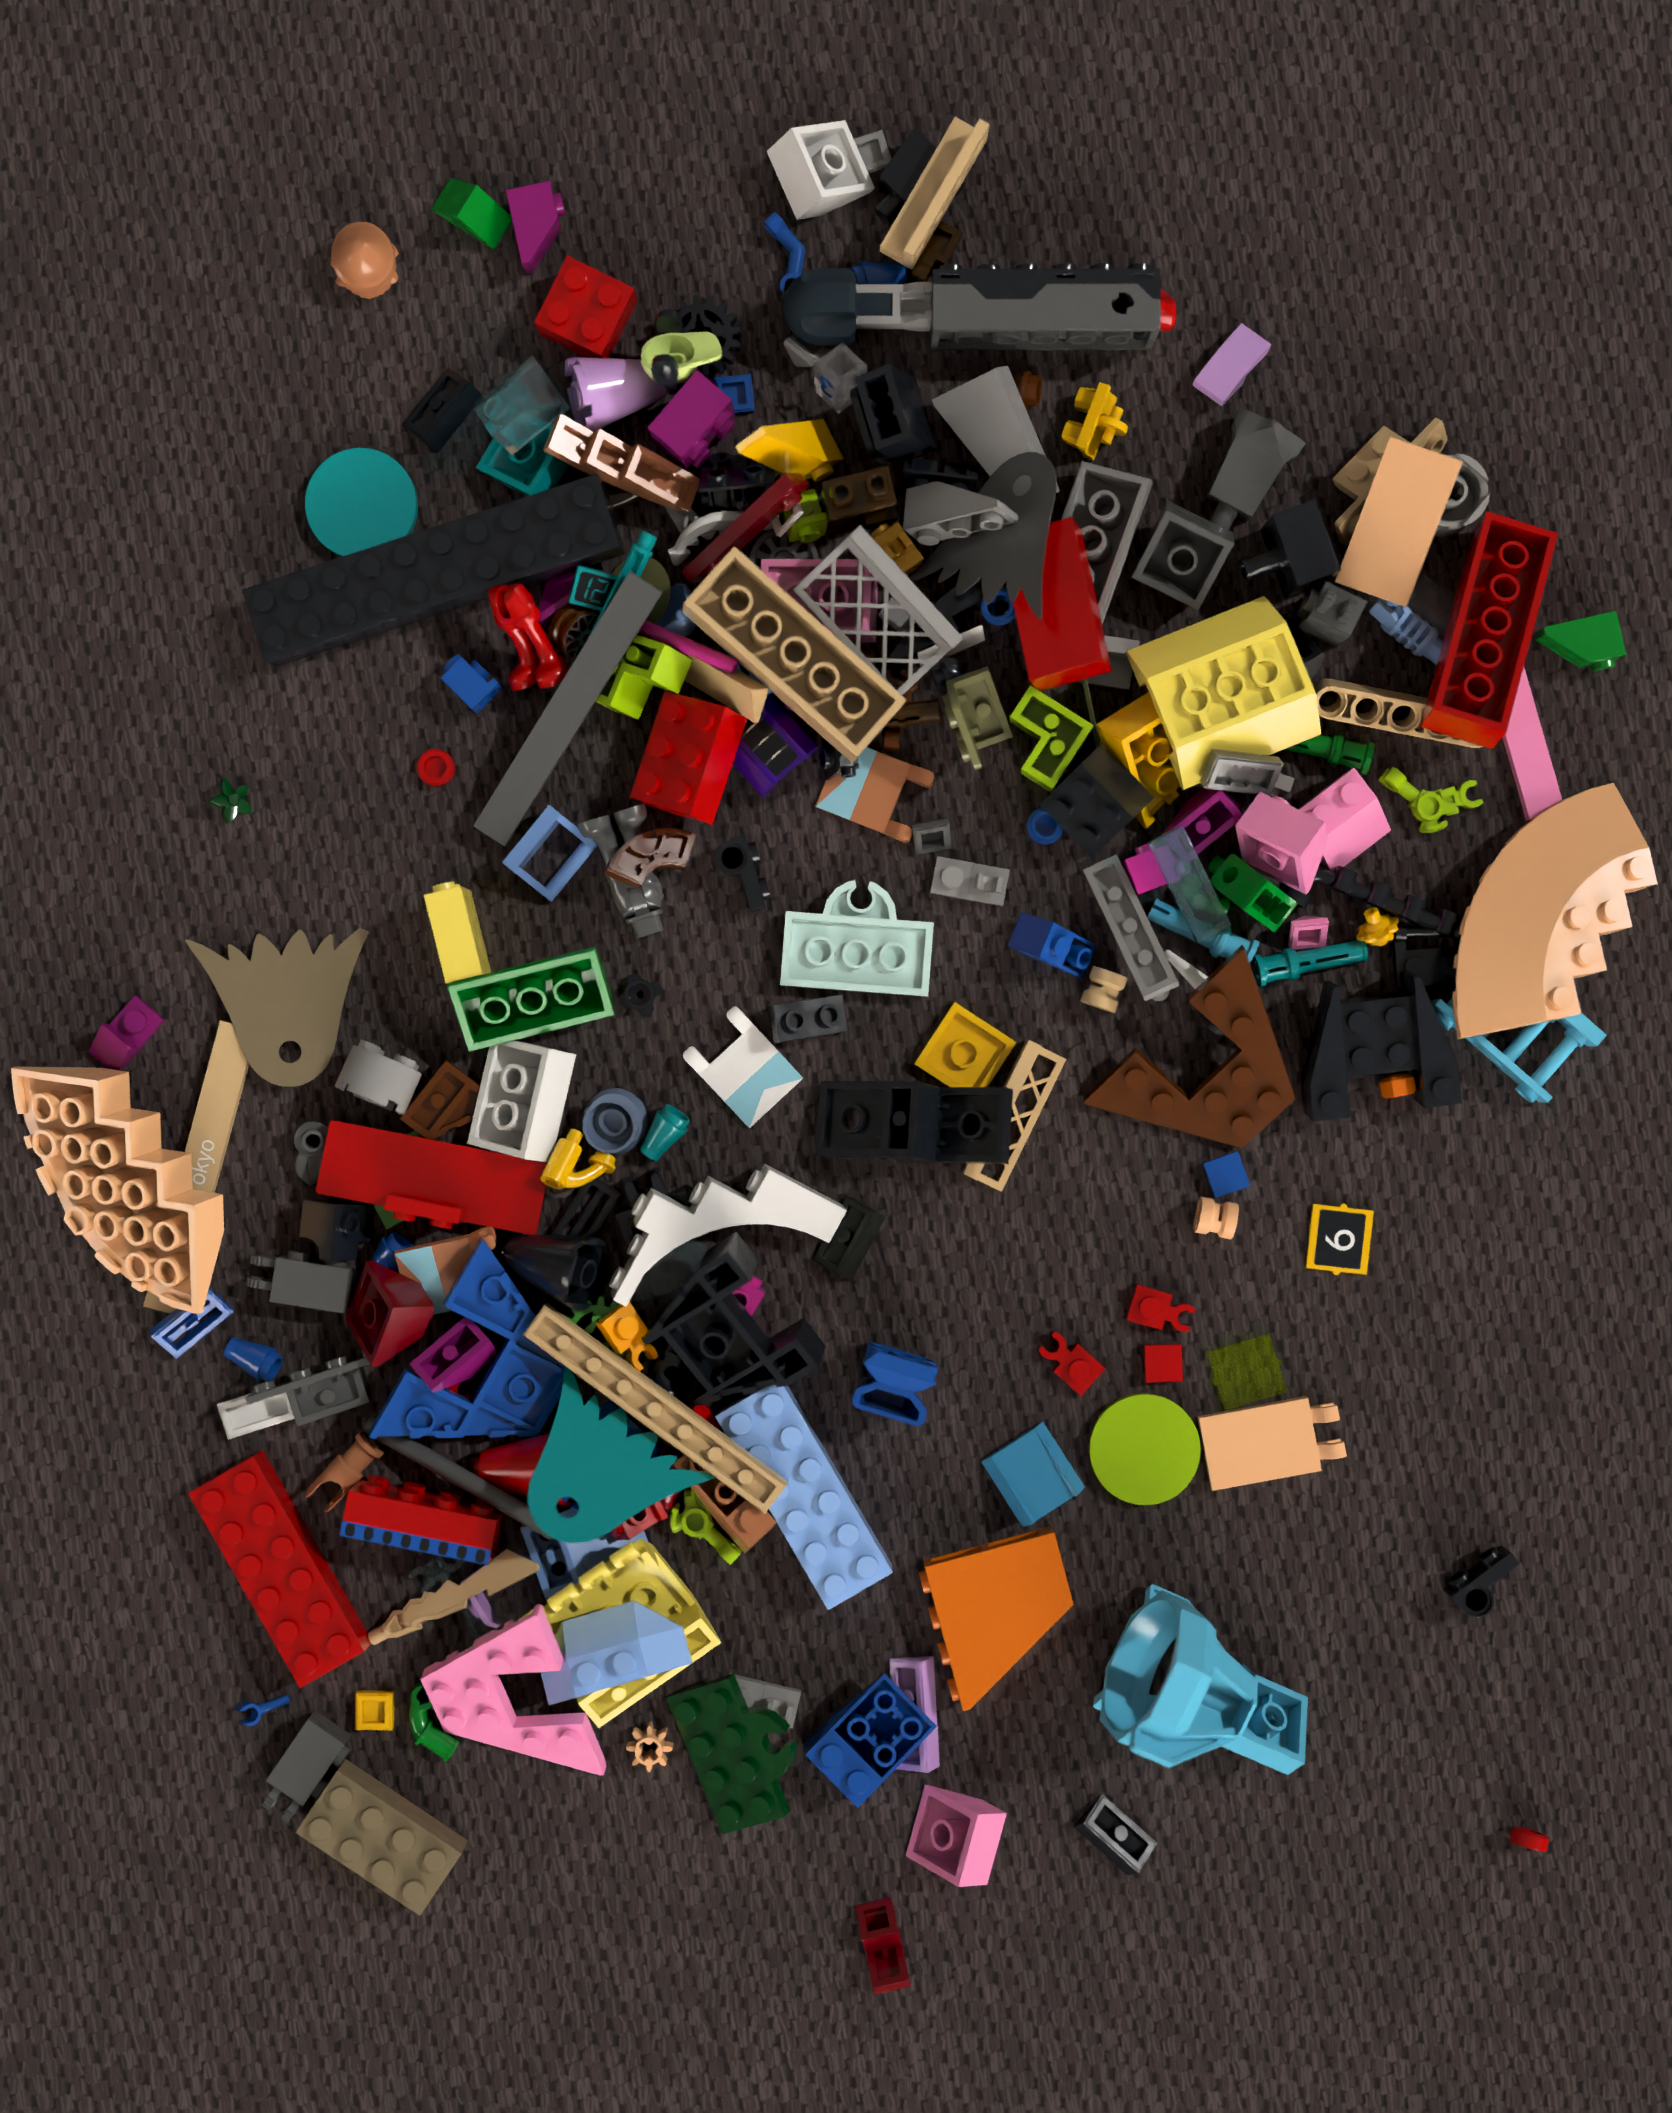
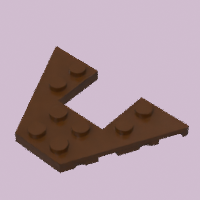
M1241 945L1188 996V1001L1239 1048L1188 1095L1135 1047L1084 1097L1086 1105L1243 1148L1296 1099L1245 947Z

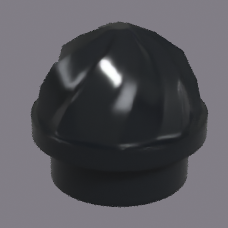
M941 658L930 669L938 693L941 694L947 691L946 681L966 674L965 666L955 658Z

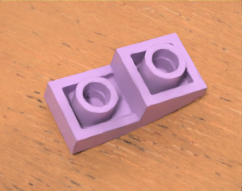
M1241 323L1208 361L1192 385L1220 406H1223L1243 385L1247 374L1265 357L1271 344Z

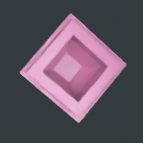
M1302 916L1292 920L1288 948L1298 950L1326 946L1328 918Z

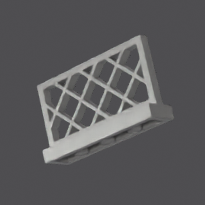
M861 526L856 527L846 539L793 589L824 625L889 685L891 684L886 679V662L908 663L907 680L895 689L901 695L908 691L950 649H953L964 639ZM847 548L858 559L857 576L836 575V558ZM831 564V575H820ZM863 566L872 576H862ZM815 579H831L830 602H814L804 589ZM835 580H857V603H835ZM862 580L878 581L883 586V604L862 603ZM889 594L898 604H888ZM819 606L830 607V618ZM835 607H856V630H840L834 623ZM861 608H883L882 631H861ZM888 608L905 610L909 615V632L887 631ZM914 621L924 632H914ZM845 634L856 635L855 645ZM861 635H882L881 658H866L860 651ZM887 635L909 636L908 659L887 658ZM914 636L929 637L939 649L929 659H913ZM871 662H881V673ZM913 663H922L913 673Z

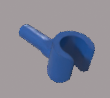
M288 1694L257 1705L245 1700L239 1702L235 1710L241 1712L252 1708L251 1715L239 1722L246 1726H254L259 1722L262 1714L289 1704L290 1700Z

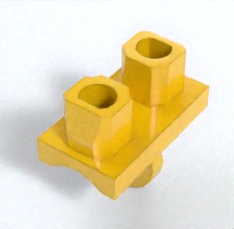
M1100 382L1097 389L1079 388L1074 407L1077 411L1087 413L1084 424L1068 420L1062 432V439L1066 444L1078 449L1083 457L1093 461L1100 443L1111 445L1114 435L1125 436L1128 431V426L1120 421L1124 410L1115 406L1117 397L1110 392V385Z

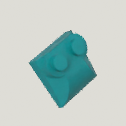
M513 404L476 469L527 497L557 487L569 464L543 451L553 423Z

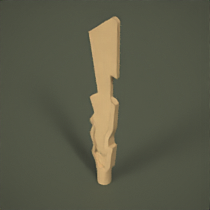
M506 1549L495 1557L489 1565L482 1567L462 1584L458 1585L447 1580L437 1592L424 1591L421 1598L410 1599L403 1610L392 1611L385 1623L369 1631L368 1639L373 1645H376L388 1638H398L423 1629L422 1624L426 1621L441 1619L465 1609L469 1598L487 1590L488 1596H491L538 1572L540 1566L538 1563Z

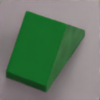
M450 178L431 208L433 212L493 250L512 223V216L478 185Z

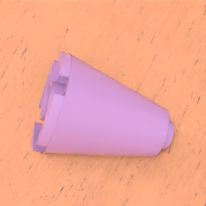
M573 357L565 361V377L572 375L573 379L571 387L567 388V393L575 422L593 432L665 398L667 389L665 385L657 383L648 376L641 365V359Z

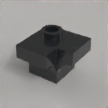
M303 1200L299 1237L313 1240L319 1249L320 1259L357 1260L358 1242L371 1241L374 1206L367 1203L335 1200Z

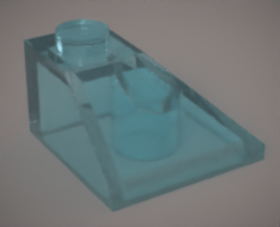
M533 355L475 402L474 411L491 436L511 455H514L553 423L557 416L564 414L570 409Z

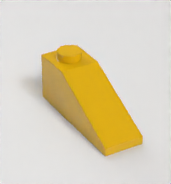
M824 419L762 426L736 445L738 452L783 474L797 473L802 474L805 479L813 478L814 482L830 476L834 472L832 467L844 459Z

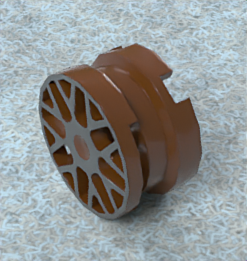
M572 603L564 605L555 613L550 622L549 639L553 641L555 648L575 661L599 615L587 607Z

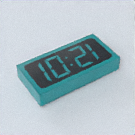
M577 564L567 601L601 611L618 575Z

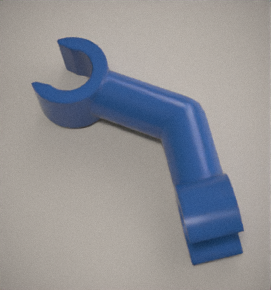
M774 212L764 221L766 224L764 228L790 253L787 273L780 281V293L783 295L785 284L795 280L802 273L805 247L788 229L783 219Z

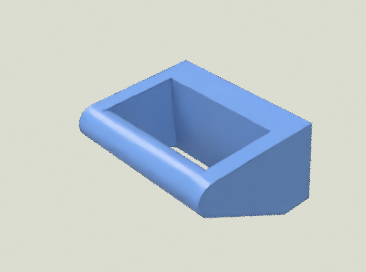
M548 805L502 863L552 902L598 845L592 839L583 837L579 828L552 806ZM560 823L582 842L544 887L528 874L523 867Z

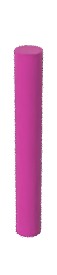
M647 620L638 632L728 673L733 674L737 668V659Z

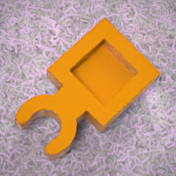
M630 1301L627 1306L619 1304L596 1322L597 1327L614 1353L622 1354L626 1351V1362L637 1370L641 1371L643 1369L642 1364L638 1360V1356L642 1351L648 1359H656L658 1357L656 1349L650 1344L646 1345L641 1339L646 1335L648 1329Z

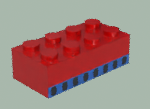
M368 1475L367 1479H361L348 1491L339 1536L489 1565L498 1551L505 1514L478 1498L476 1501L462 1499L461 1492L449 1489H441L440 1494L425 1491V1485L415 1482H404L403 1487L389 1484V1478L380 1475Z

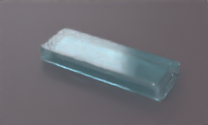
M1178 826L1147 843L1197 943L1232 926L1183 826Z

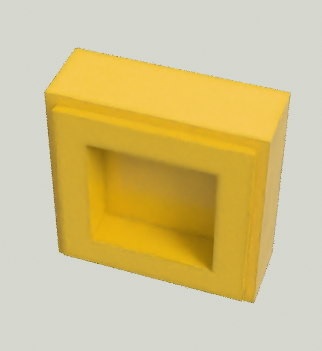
M357 1690L355 1693V1730H393L394 1691Z

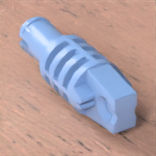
M1378 598L1370 608L1369 613L1381 623L1380 627L1390 636H1394L1397 642L1404 644L1403 646L1406 649H1410L1412 654L1419 657L1423 655L1437 665L1443 641L1438 637L1437 629L1434 626L1431 627L1426 620H1422L1419 614L1412 612L1409 606L1404 607Z

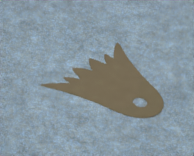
M362 928L357 929L335 950L333 935L329 934L320 943L315 954H313L306 935L302 930H298L287 943L282 955L265 936L257 934L253 943L250 961L238 948L231 944L228 945L229 960H226L218 953L199 943L185 940L213 982L230 1016L243 1053L253 1070L261 1078L274 1085L295 1087L314 1080L323 1072L330 1062L335 1049L341 1013L351 975L369 931ZM286 1041H294L301 1048L300 1058L293 1063L283 1061L279 1055L280 1046Z

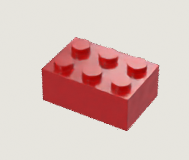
M665 691L630 798L658 810L713 825L747 718L726 706Z

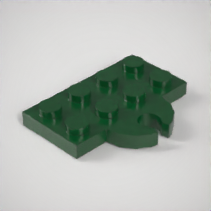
M734 1673L677 1690L666 1697L722 1834L784 1818L790 1812L778 1778L784 1775L795 1760L796 1740H789L782 1748L774 1746L768 1738V1733L781 1735L790 1727L784 1718L775 1711L764 1707L748 1708Z

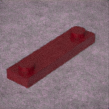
M785 473L694 558L681 571L688 582L702 583L734 546L739 551L742 550L783 510L788 511L795 507L802 500L801 493L810 486L802 474Z

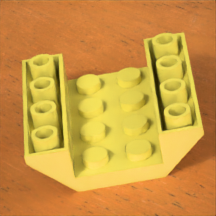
M1265 596L1126 651L1139 686H1147L1173 749V752L1168 757L1182 791L1200 784L1199 781L1212 749L1269 756L1321 735L1314 687L1287 622Z

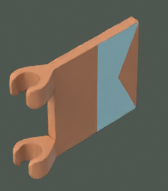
M866 747L858 756L859 769L856 770V776L842 778L840 772L829 781H825L815 807L908 843L913 834L912 829L907 825L890 820L905 781L909 780L925 788H930L935 779L934 773Z
M484 1227L467 1235L394 1251L400 1274L420 1283L429 1299L432 1300L434 1305L433 1315L453 1311L445 1307L443 1301L479 1239H484L491 1250L495 1248L496 1233L493 1227Z

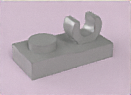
M937 856L930 893L1003 907L1010 870Z
M735 1675L748 1708L764 1707L773 1710L788 1722L789 1728L793 1729L801 1690Z

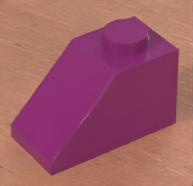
M550 181L506 190L520 258L526 274L535 271L561 230L559 217L566 215L561 192L554 194Z
M1202 788L1185 803L1163 832L1162 838L1186 864L1240 820L1243 816L1241 805L1229 791Z
M464 1317L409 1365L434 1393L471 1379L497 1356L498 1352L480 1328L472 1320Z

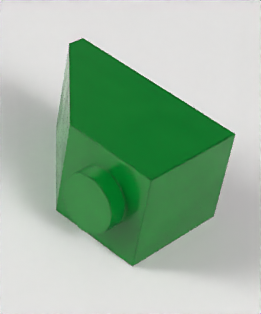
M1617 611L1543 627L1534 633L1537 642L1579 668L1591 665L1593 672L1614 667V660L1626 655Z

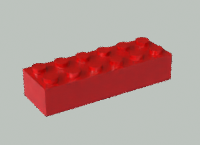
M1489 511L1485 512L1472 533L1420 727L1489 749H1493L1506 734L1558 533Z
M263 1450L188 1493L299 1688L366 1651L371 1644L368 1639L367 1630Z

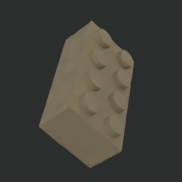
M347 1759L338 1768L296 1831V1834L419 1916L461 1856L468 1841Z

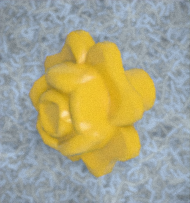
M1376 907L1367 909L1364 912L1366 922L1357 928L1358 934L1356 938L1358 941H1365V943L1371 946H1384L1388 941L1393 940L1394 933L1398 931V917L1381 916Z

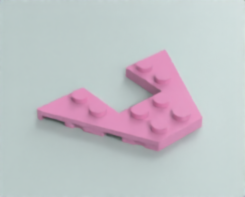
M536 1605L532 1613L516 1622L510 1620L505 1623L502 1629L492 1630L474 1641L472 1647L459 1653L457 1650L449 1654L444 1661L435 1662L424 1669L420 1680L444 1732L600 1776L604 1775L607 1766L606 1760L585 1712L516 1716L499 1677V1674L561 1670L564 1658L542 1605Z

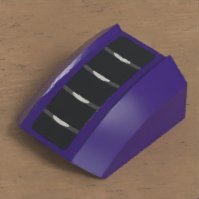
M768 694L759 722L754 723L747 719L732 765L758 794L764 798L801 761L808 759L818 750V746Z

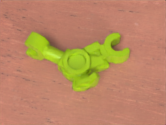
M1391 767L1390 770L1387 768L1378 779L1389 790L1399 793L1410 802L1407 806L1411 809L1415 819L1421 822L1419 826L1420 833H1433L1447 827V820L1438 822V819L1445 814L1446 816L1458 814V806L1472 809L1479 807L1483 803L1482 799L1470 801L1466 797V790L1476 786V780L1463 782L1456 790L1454 786L1436 791L1418 790L1395 767Z
M693 1489L684 1490L685 1509L683 1513H679L681 1506L679 1503L671 1511L670 1527L672 1532L677 1533L683 1530L690 1537H698L700 1540L704 1538L731 1565L741 1554L742 1550L713 1527L715 1523L712 1521L711 1513Z

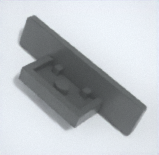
M361 1350V1358L348 1362L346 1355L325 1362V1370L312 1374L310 1367L288 1374L290 1381L275 1386L274 1380L252 1386L253 1394L248 1395L245 1399L247 1405L286 1392L296 1425L300 1426L369 1403L370 1399L360 1367L370 1363Z

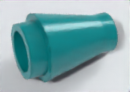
M668 1104L662 1110L658 1109L645 1141L640 1147V1151L648 1158L658 1161L673 1144L688 1132L686 1127L690 1122L689 1118L680 1110Z

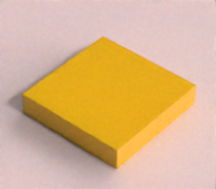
M954 1002L914 1064L949 1087H988L1017 1042Z

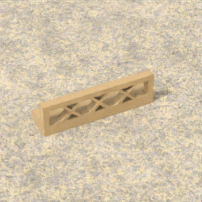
M954 117L880 245L881 253L907 268L913 269L986 143L989 123L979 119L976 126L973 127Z
M1031 1040L1025 1041L1003 1086L1013 1089L1012 1111L1014 1116L1011 1117V1122L1016 1120L1021 1134L1017 1143L1010 1145L1009 1150L1013 1149L1009 1157V1164H1004L1005 1168L998 1182L981 1174L984 1164L966 1163L962 1170L963 1174L1002 1192L1066 1061L1065 1058ZM1038 1054L1056 1062L1049 1077L1037 1081L1034 1080L1031 1068ZM1027 1076H1028V1077H1029V1080H1030V1083L1024 1085L1025 1080H1026V1078H1027ZM1046 1082L1041 1094L1039 1095L1036 1085ZM1032 1087L1038 1102H1036L1033 1110L1018 1114L1015 1101L1020 1091ZM1030 1115L1023 1129L1020 1119Z

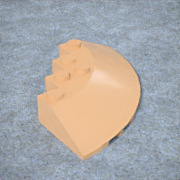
M1614 783L1587 789L1563 799L1542 811L1532 821L1516 831L1505 843V847L1500 851L1493 863L1488 865L1483 873L1471 905L1466 908L1459 930L1461 939L1458 954L1454 956L1453 968L1456 969V991H1453V1012L1458 1039L1581 1014L1574 978L1607 970L1599 936L1632 927L1625 893L1635 892L1657 884L1649 846Z
M12 1067V1084L17 1114H23L25 1124L30 1135L24 1136L27 1149L33 1147L35 1153L41 1157L44 1166L36 1169L37 1175L48 1196L55 1192L57 1193L65 1211L64 1221L75 1236L82 1235L96 1251L94 1257L113 1274L121 1273L132 1282L131 1287L140 1292L146 1290L159 1297V1302L173 1308L195 1314L202 1313L224 1233L223 1194L193 1189L192 1153L162 1149L160 1112L131 1108L129 1072L88 1067Z

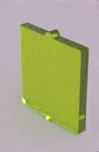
M1269 1333L1207 1352L1214 1374L1212 1383L1218 1387L1225 1411L1287 1392L1279 1368L1282 1362L1276 1358Z

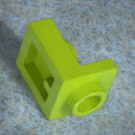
M815 489L806 490L801 493L802 500L800 504L804 513L786 531L789 542L799 540L803 543L813 542L826 533L828 517L825 512H821ZM793 508L781 512L784 523L792 516Z

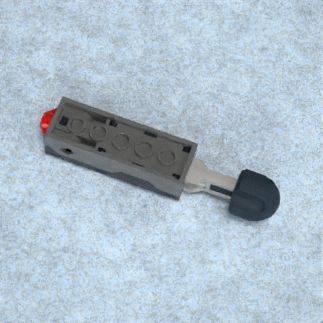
M1104 263L1092 265L1090 269H1075V265L1057 264L1053 266V269H1038V266L1034 264H1020L1015 266V269H1000V266L996 264H982L977 269H962V266L958 264H944L940 266V269H933L931 282L908 284H856L855 273L850 268H818L807 271L793 280L784 294L782 304L786 324L794 335L808 343L816 345H850L855 340L856 329H904L916 332H930V350H1151L1159 332L1172 330L1175 327L1176 302L1161 288V269H1151L1150 265L1143 263L1132 264L1128 266V269H1113L1112 265Z

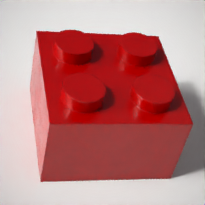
M567 255L534 321L538 334L585 358H610L638 301L635 289Z

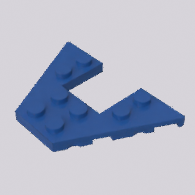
M480 1238L443 1304L460 1315L506 1337L505 1342L471 1400L447 1388L433 1393L417 1373L405 1368L368 1432L370 1438L377 1439V1437L384 1436L464 1438L465 1435L536 1437L559 1400L565 1366L523 1335L536 1315L484 1239Z

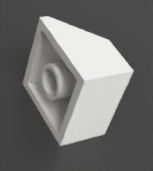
M845 120L791 128L767 150L797 220L821 216L875 189Z

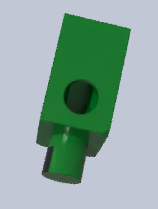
M1234 853L1228 857L1222 854L1218 855L1209 864L1208 870L1213 875L1210 879V884L1274 933L1298 904ZM1263 892L1261 898L1256 901V899H1257V898L1260 896V894Z

